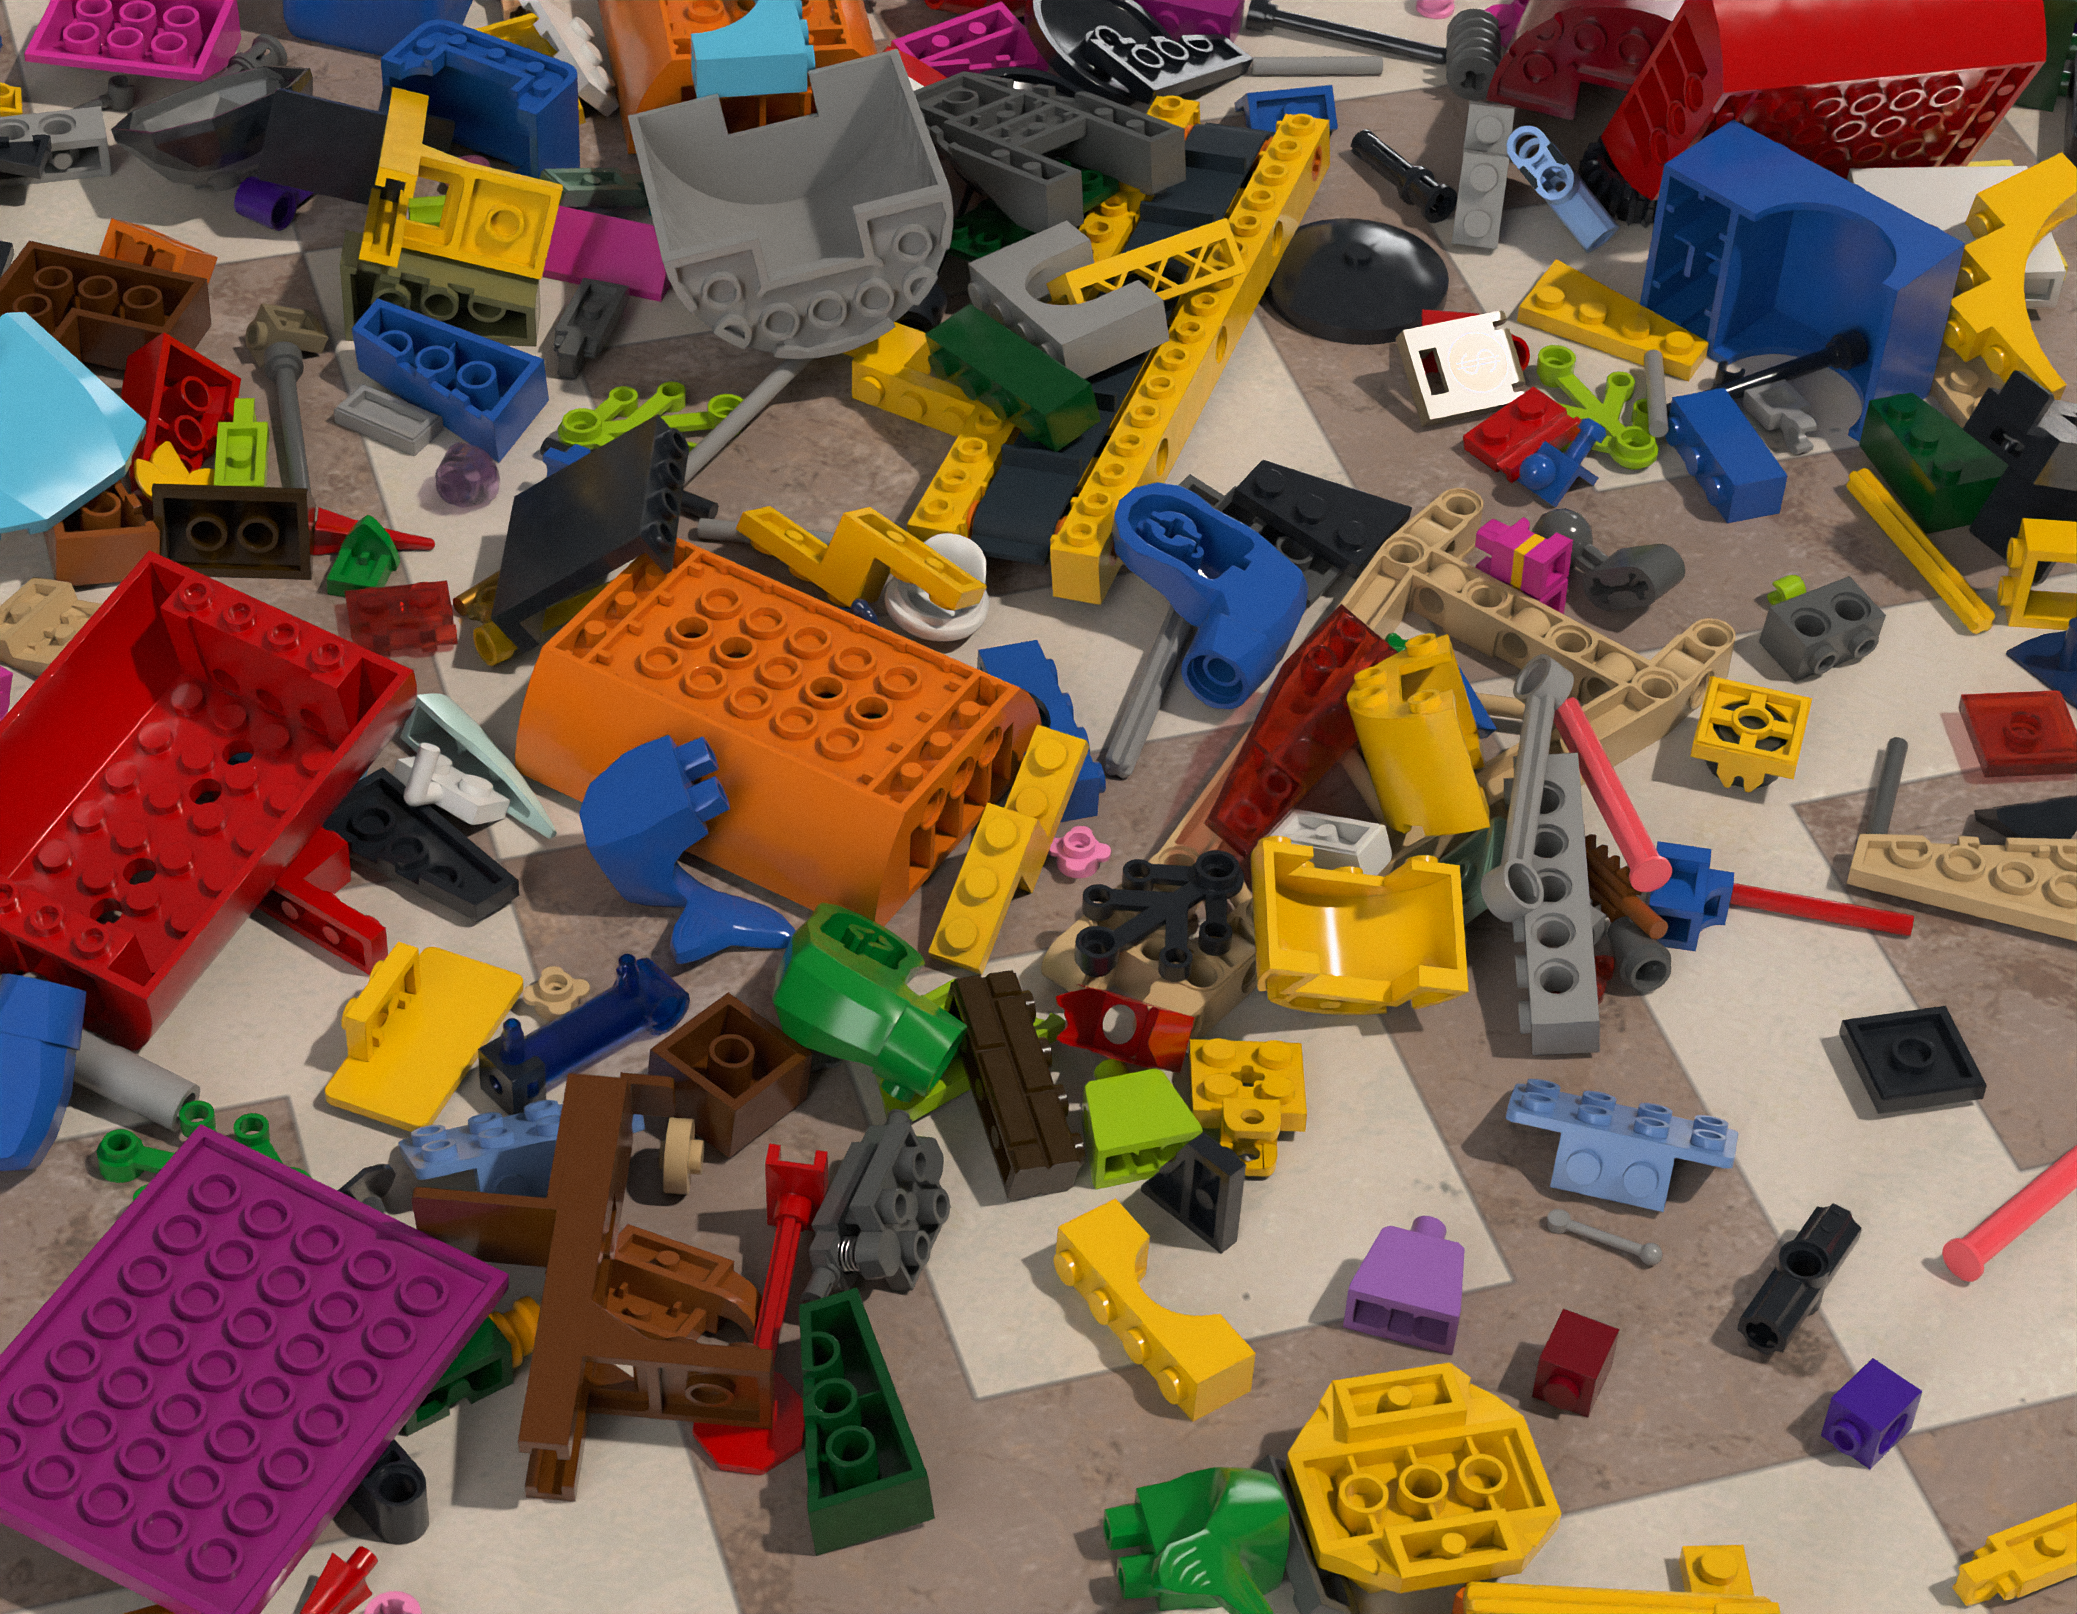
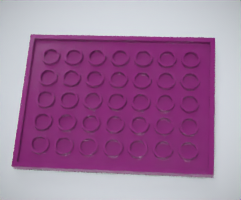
M200 1124L0 1355V1523L176 1614H260L509 1288V1274Z

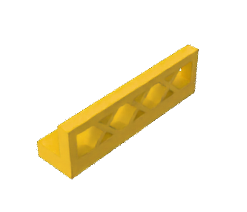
M1227 218L1066 272L1046 283L1052 301L1067 297L1069 304L1074 305L1085 302L1082 291L1095 287L1107 294L1121 288L1126 276L1136 273L1149 280L1147 287L1154 293L1157 286L1165 289L1155 293L1164 302L1247 272L1229 222ZM1218 243L1222 247L1229 268L1220 271L1202 262L1206 249ZM1175 259L1189 266L1185 280L1180 285L1162 276L1166 263ZM1197 272H1200L1201 274L1205 275L1203 277L1195 279Z

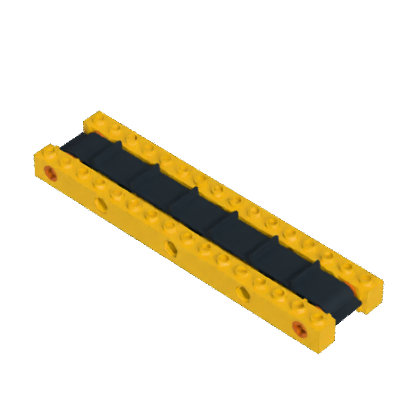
M1156 96L1146 114L1184 128L1186 180L1167 188L1165 193L1159 195L1143 194L1140 192V189L1119 181L1120 191L1090 209L1084 224L1079 228V231L1091 241L1094 263L1227 218L1247 272L1164 301L1170 341L1085 378L1092 385L1101 421L1057 452L1052 451L1039 441L1033 442L1029 440L1020 428L1008 420H1000L991 408L978 401L909 519L907 532L923 543L938 534L953 533L974 541L983 551L984 556L1045 566L1048 561H1051L1053 597L1101 605L1123 564V561L1115 553L1112 537L1114 514L1119 500L1133 488L1156 482L1165 483L1289 242L1293 238L1330 167L1329 120L1313 118L1308 114H1285L1282 121L1278 120L1276 122V132L1208 122L1203 125L1200 124L1199 101L1185 100L1179 96ZM1220 243L1206 249L1202 260L1203 263L1218 271L1229 268ZM1176 259L1169 261L1165 265L1162 276L1178 285L1183 284L1189 266ZM1197 272L1195 279L1203 277L1205 275L1201 274L1200 272ZM1134 273L1126 276L1123 286L1137 280L1148 286L1149 280ZM1157 286L1155 293L1163 291L1165 289H1163L1160 286ZM1095 287L1082 291L1085 302L1106 294ZM1067 297L1056 301L1051 300L1047 303L1052 305H1070Z

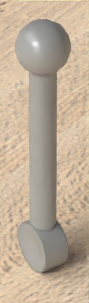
M1554 1209L1548 1213L1547 1228L1553 1233L1562 1234L1567 1231L1638 1255L1646 1265H1656L1662 1259V1250L1655 1243L1641 1245L1573 1221L1569 1213L1562 1209Z

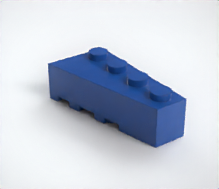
M379 298L374 301L352 327L359 371L406 402L441 416L445 428L498 463H500L549 401L544 359Z

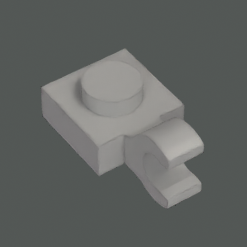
M1786 379L1745 390L1742 406L1767 431L1781 429L1787 447L1794 454L1813 450L1814 445L1805 435L1806 432L1817 429L1815 420L1809 415L1811 404Z

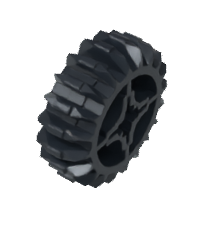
M1600 135L1597 142L1589 143L1587 150L1584 152L1583 159L1579 163V176L1615 221H1625L1628 226L1631 223H1638L1647 228L1649 223H1654L1658 200H1651L1641 195L1624 179L1608 154Z

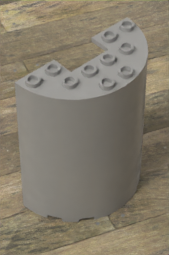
M898 49L808 71L817 113L729 135L718 93L628 116L658 245L668 279L686 309L691 314L694 313L701 321L713 329V333L718 337L742 349L750 347L772 352L776 358L810 359L837 355L872 342L895 327L894 322L903 316L913 305L919 306L938 278L937 271L945 251L949 249L953 230L952 196Z

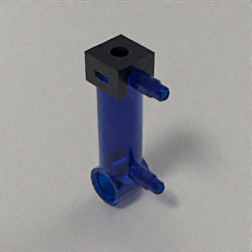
M623 954L618 959L616 980L611 988L524 1036L519 1020L510 1018L504 1021L501 1036L478 1048L480 1088L509 1116L523 1113L526 1105L546 1100V1089L566 1078L568 1073L580 1070L646 1031L652 1035H662L672 1030L680 1023L689 1009V993L650 958L636 960L632 954Z

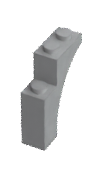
M1469 100L1452 244L1497 249L1509 165L1507 141L1512 134L1515 112L1513 106Z

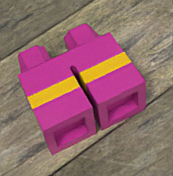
M1525 517L1521 518L1511 527L1496 519H1491L1479 528L1476 533L1475 547L1492 555V558L1486 556L1476 564L1475 568L1564 614L1568 579L1566 577L1569 576L1573 540L1557 532L1549 539L1529 531L1530 522Z

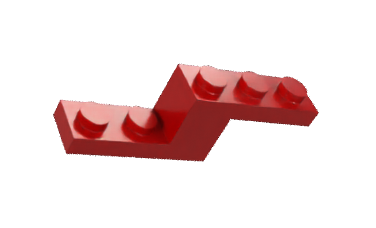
M213 791L214 801L219 798L220 792ZM321 827L256 908L368 975L371 974L373 967L379 960L384 961L388 956L386 927L382 926L374 917L363 915L341 902L335 895L336 892L351 881L348 842L338 833Z

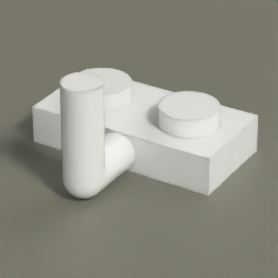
M420 743L416 756L397 759L393 776L406 786L404 800L408 805L417 807L434 803L470 825L505 818L510 799L492 790L493 785L488 780L475 775H466L452 767V761L440 754L441 750L439 747L430 743Z

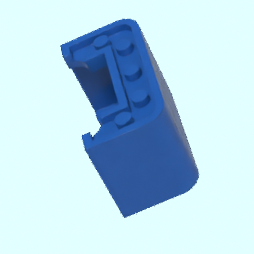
M434 19L422 23L381 57L382 87L386 85L428 95L426 114L451 119L455 122L452 142L503 160L511 165L519 166L520 168L514 173L539 179L543 169L580 168L578 75L576 68L571 64L444 19Z

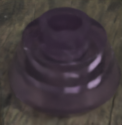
M463 442L453 444L448 448L435 473L438 494L445 502L457 507L465 508L486 504L494 500L498 495L500 485L498 468L490 455L477 445Z

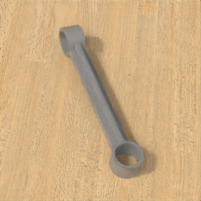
M1541 654L1531 659L1520 671L1514 683L1513 694L1515 698L1525 704L1501 865L1487 872L1481 880V893L1485 904L1497 918L1505 922L1515 921L1537 909L1544 899L1543 885L1539 875L1532 867L1554 713L1565 702L1574 683L1573 674L1547 654Z

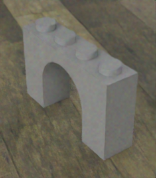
M1067 220L968 263L972 282L968 284V293L973 305L979 310L983 309L994 320L1084 379L1170 341L1163 299L1140 280L1084 303L1074 305L1047 304L1052 299L1046 283L1066 272L1094 263L1090 239Z

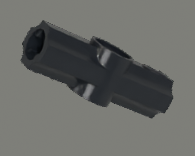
M1834 1203L1827 1207L1817 1206L1795 1239L1781 1247L1775 1268L1744 1311L1738 1323V1331L1744 1335L1749 1347L1765 1355L1775 1351L1784 1352L1807 1316L1813 1315L1819 1310L1825 1289L1861 1235L1862 1227L1855 1222L1851 1211Z

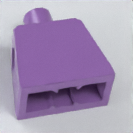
M1431 1216L1417 1217L1412 1223L1411 1230L1391 1225L1382 1228L1350 1283L1343 1328L1453 1355L1461 1313L1465 1248L1458 1242L1446 1240L1447 1230L1445 1225L1439 1219Z

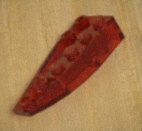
M1341 604L1281 666L1204 822L1209 829L1244 859L1252 853L1260 839L1269 837L1360 744L1347 703V694L1355 683L1354 676L1361 670L1374 667L1383 660L1398 653L1344 605Z

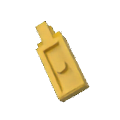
M2077 1502L1988 1536L1985 1545L1974 1551L1972 1561L1959 1567L1960 1573L1956 1584H1953L1952 1588L1964 1604L1970 1606L1990 1600L1997 1593L2004 1600L2013 1599L2015 1596L2020 1598L2077 1575Z

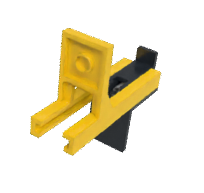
M383 85L378 111L283 88L275 90L257 177L263 181L368 205L359 259L397 268L401 248L403 247L539 280L542 279L562 195V184L470 163L449 155L455 122L451 119L426 114L428 95ZM417 177L449 184L439 227L406 219L409 198L413 199Z

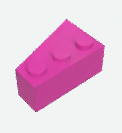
M1002 2L894 39L891 42V47L919 59L947 78L963 71L979 74L997 68L1020 67L1048 72L1049 64L1035 48L1027 29Z

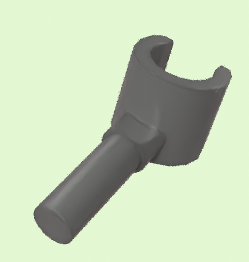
M124 75L113 76L108 81V94L101 95L99 98L73 109L101 106V109L111 107L121 111L128 110L134 104L135 85L128 86V78Z

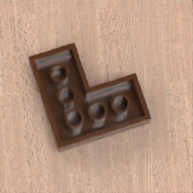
M29 241L0 278V316L5 313L26 312L81 363L84 361L108 368L125 370L127 357L163 332L195 350L212 325L206 278Z

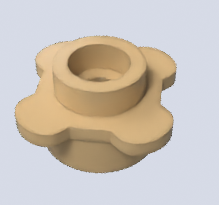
M551 966L542 970L541 978L534 985L524 988L523 1000L528 1005H534L536 1013L541 1018L547 1021L561 1022L572 1018L577 1013L579 999L589 996L590 985L584 979L572 978L560 967Z

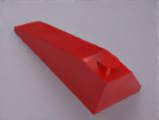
M165 332L127 357L121 399L146 421V434L142 442L139 440L129 467L131 493L152 505L153 502L143 494L136 482L134 461L143 459L149 462L151 454L165 441H170L189 473L200 469L206 458L210 457L216 450L218 422H233L235 398L239 397L241 384L240 377Z

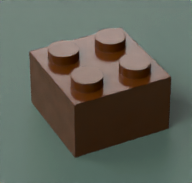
M728 992L650 1049L648 1075L668 1076L674 1079L676 1108L673 1117L694 1119L695 1133L730 1158L806 1100L813 1052L786 1035L778 1027Z

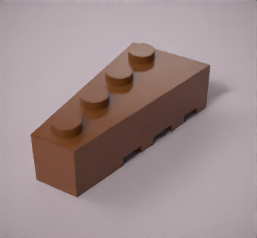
M121 479L51 529L43 532L54 580L69 582L72 586L122 582L149 550L160 555V530L153 520H146L142 514V504L134 493L128 494L121 483Z

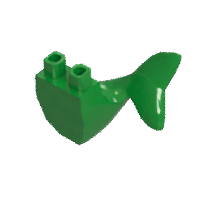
M1212 1467L1193 1471L1167 1482L1136 1488L1135 1503L1104 1509L1103 1533L1108 1549L1112 1551L1139 1546L1141 1554L1118 1558L1117 1577L1123 1599L1155 1597L1159 1611L1223 1607L1229 1614H1274L1263 1595L1279 1588L1282 1583L1289 1545V1510L1281 1488L1271 1473L1240 1467Z

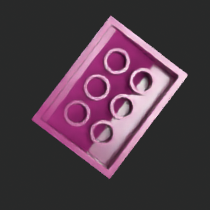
M50 0L24 53L25 61L203 82L227 67L229 59L235 54L240 43L241 31L237 0Z

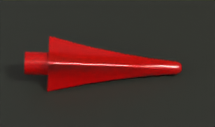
M319 507L317 521H315L313 555L339 553L346 535L359 520ZM384 528L390 535L397 550H431L435 547V541L431 538Z
M359 1546L346 1562L332 1552L300 1614H349L373 1595L365 1582V1578L378 1563L377 1557L370 1550Z

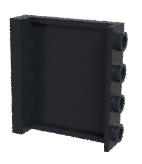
M659 414L514 496L491 620L523 654L540 645L547 607L644 553L655 562L665 575L672 571L689 447L682 433L676 428H670Z

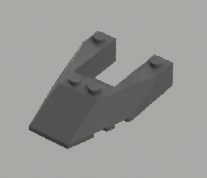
M966 71L914 91L934 147L965 179L1016 225L1035 233H1039L1066 220L1074 227L1084 224L1081 171L1053 160L1057 157L1067 159L1074 164L1091 170L1100 171L1102 174L1140 189V192L1146 195L1163 194L1167 191V188L1186 180L1184 128L1089 92L1080 91L1075 93V98L1055 95L1054 86L1038 84L1033 86V91L1014 88L1013 79Z

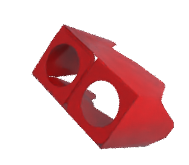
M1083 986L1086 989L1055 996L1057 1005L1065 1010L1064 1016L1068 1022L1067 1027L1057 1035L1056 1040L1069 1046L1088 1049L1110 1059L1164 1071L1181 1072L1195 1017L1107 990ZM1116 1005L1128 1006L1136 1017L1135 1033L1129 1041L1123 1044L1112 1043L1107 1039L1103 1031L1104 1017L1108 1010Z

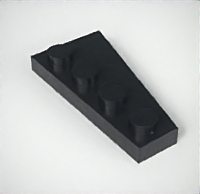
M384 767L359 780L322 825L324 829L338 833L348 842L350 858L475 921L519 896V880L428 804L417 807L408 805L404 800L406 786Z

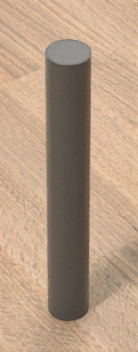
M1894 737L1887 743L1866 834H1888L1908 750V743L1903 738Z

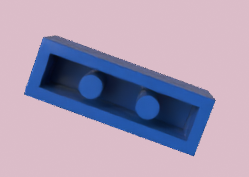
M1719 388L1672 397L1668 418V432L1665 438L1670 446H1674L1685 462L1688 473L1697 479L1705 491L1709 503L1717 508L1726 523L1779 514L1788 475L1727 390Z

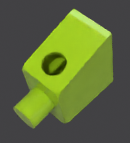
M1106 1059L1098 1064L1094 1070L1096 1080L1089 1081L1084 1085L1081 1121L1092 1183L1095 1190L1150 1179L1159 1172V1169L1166 1162L1176 1156V1153L1187 1143L1203 1132L1196 1117L1161 1070L1153 1068L1130 1073L1124 1061Z

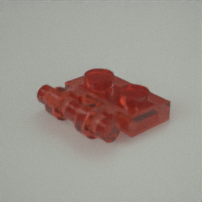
M447 580L345 591L351 640L357 645L384 657H391V651L421 648L422 653L438 652V646L458 644Z

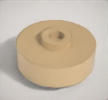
M670 1117L666 1140H661L659 1149V1169H663L664 1193L688 1195L692 1174H702L704 1140H695L694 1119Z

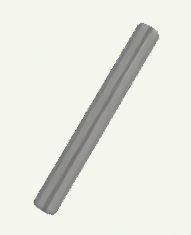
M1170 605L1105 757L1107 762L1105 771L1110 776L1118 775L1124 779L1132 774L1194 627L1180 616L1172 605Z

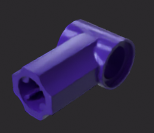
M250 176L237 189L234 207L239 215L275 231H281L291 223L297 205L314 192L260 180L256 176Z

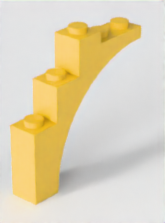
M2062 152L1976 194L1965 224L1977 240L1964 247L1956 280L1958 288L1963 293L1952 298L1943 335V341L1946 345L1953 348L1965 362L1981 356L1988 368L2005 383L2013 371H2022L2051 392L2056 400L2061 399L2067 384L2048 361L2032 330L2026 309L2024 277L2027 259L2033 249L2058 225L2077 214V168Z

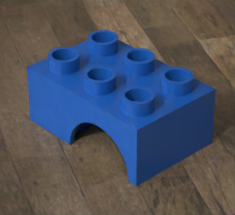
M1731 120L1664 164L1640 305L1708 341L1707 356L1719 363L1727 361L1728 365L1740 359L1756 355L1779 354L1802 357L1825 349L1826 344L1836 334L1850 329L1857 330L1864 338L1867 346L1868 358L1866 363L1847 371L1840 368L1835 369L1832 366L1828 368L1845 378L1853 386L1860 398L1862 413L1856 423L1849 428L1848 432L1849 437L1860 442L1869 400L1913 392L1922 400L1929 396L1965 243L1945 233L1940 228L1928 224L1866 191L1863 187L1851 183L1791 151L1786 146L1774 142L1735 120Z

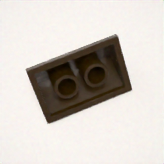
M153 483L154 523L160 530L161 556L207 577L312 579L316 504L308 488Z

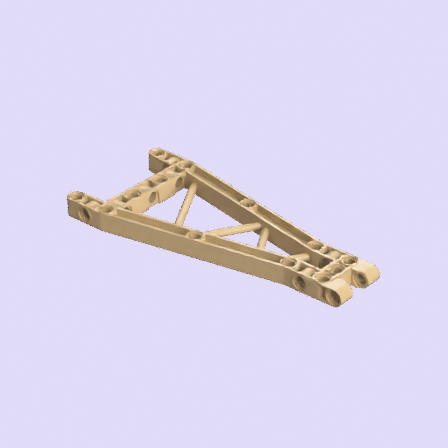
M1466 488L1449 489L1438 496L1417 515L1413 516L1383 543L1164 846L1148 862L1151 864L1192 866L1197 858L1207 851L1221 850L1235 857L1248 838L1262 839L1269 837L1283 821L1264 819L1263 816L1321 734L1325 737L1377 822L1386 826L1392 859L1377 876L1385 877L1405 864L1407 858L1413 856L1430 855L1438 858L1439 861L1478 830L1452 835L1425 836L1422 826H1411L1412 830L1405 834L1387 825L1368 767L1335 716L1346 701L1350 688L1355 683V674L1366 669V665L1372 657L1374 642L1377 640L1385 641L1386 636L1389 633H1394L1406 614L1412 611L1443 627V632L1491 658L1497 656L1521 670L1531 659L1541 654L1549 655L1573 674L1574 683L1567 699L1574 697L1585 704L1582 706V709L1613 767L1668 735L1689 714L1700 707L1705 698L1710 676L1723 679L1728 677L1736 633L1732 626L1722 620L1713 618L1700 619L1693 623L1685 632L1671 640L1651 660L1639 655L1465 563L1463 559L1476 548V533L1481 525L1483 500L1476 492ZM1475 692L1488 715L1523 720L1525 704L1517 698ZM1553 722L1548 754L1569 753ZM1519 743L1485 762V767L1474 770L1479 788L1483 787L1489 807L1490 821L1498 816H1501L1506 821L1508 819L1509 810H1505L1503 778H1514L1513 756L1518 754ZM1580 774V784L1582 786L1585 782ZM1243 882L1242 890L1236 896L1229 898L1235 909L1227 915V923L1230 924L1233 932L1231 948L1226 954L1220 956L1205 954L1200 950L1198 942L1195 943L1187 938V948L1192 952L1193 960L1191 975L1184 981H1168L1162 978L1158 972L1159 954L1165 947V925L1121 952L1118 964L1109 974L1102 977H1091L1081 971L1075 962L1074 952L1076 936L1082 929L1090 926H1102L1114 930L1141 913L1115 910L1111 918L1104 921H1094L1083 915L1051 944L1042 961V975L1069 992L1086 989L1083 986L1108 991L1115 985L1140 1001L1195 1017L1190 1039H1201L1257 987L1253 896L1245 882ZM1120 883L1115 889H1123L1122 883ZM1154 884L1152 891L1174 892L1182 886ZM1203 901L1188 910V921L1193 917ZM1170 962L1172 964H1181L1178 962ZM1134 1017L1133 1030L1135 1031L1137 1024L1136 1017Z

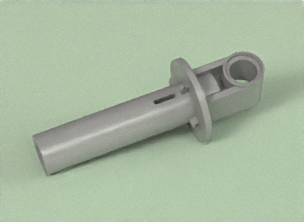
M35 971L23 975L49 981L46 976ZM83 1028L80 1051H76L73 1081L173 1132L179 1131L181 1129L180 1109L191 1101L199 1100V1085Z

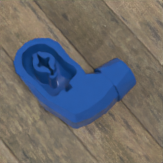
M8 973L2 974L0 979V1172L32 1170L40 1166L57 1138L72 1094L76 1051H80L86 991Z

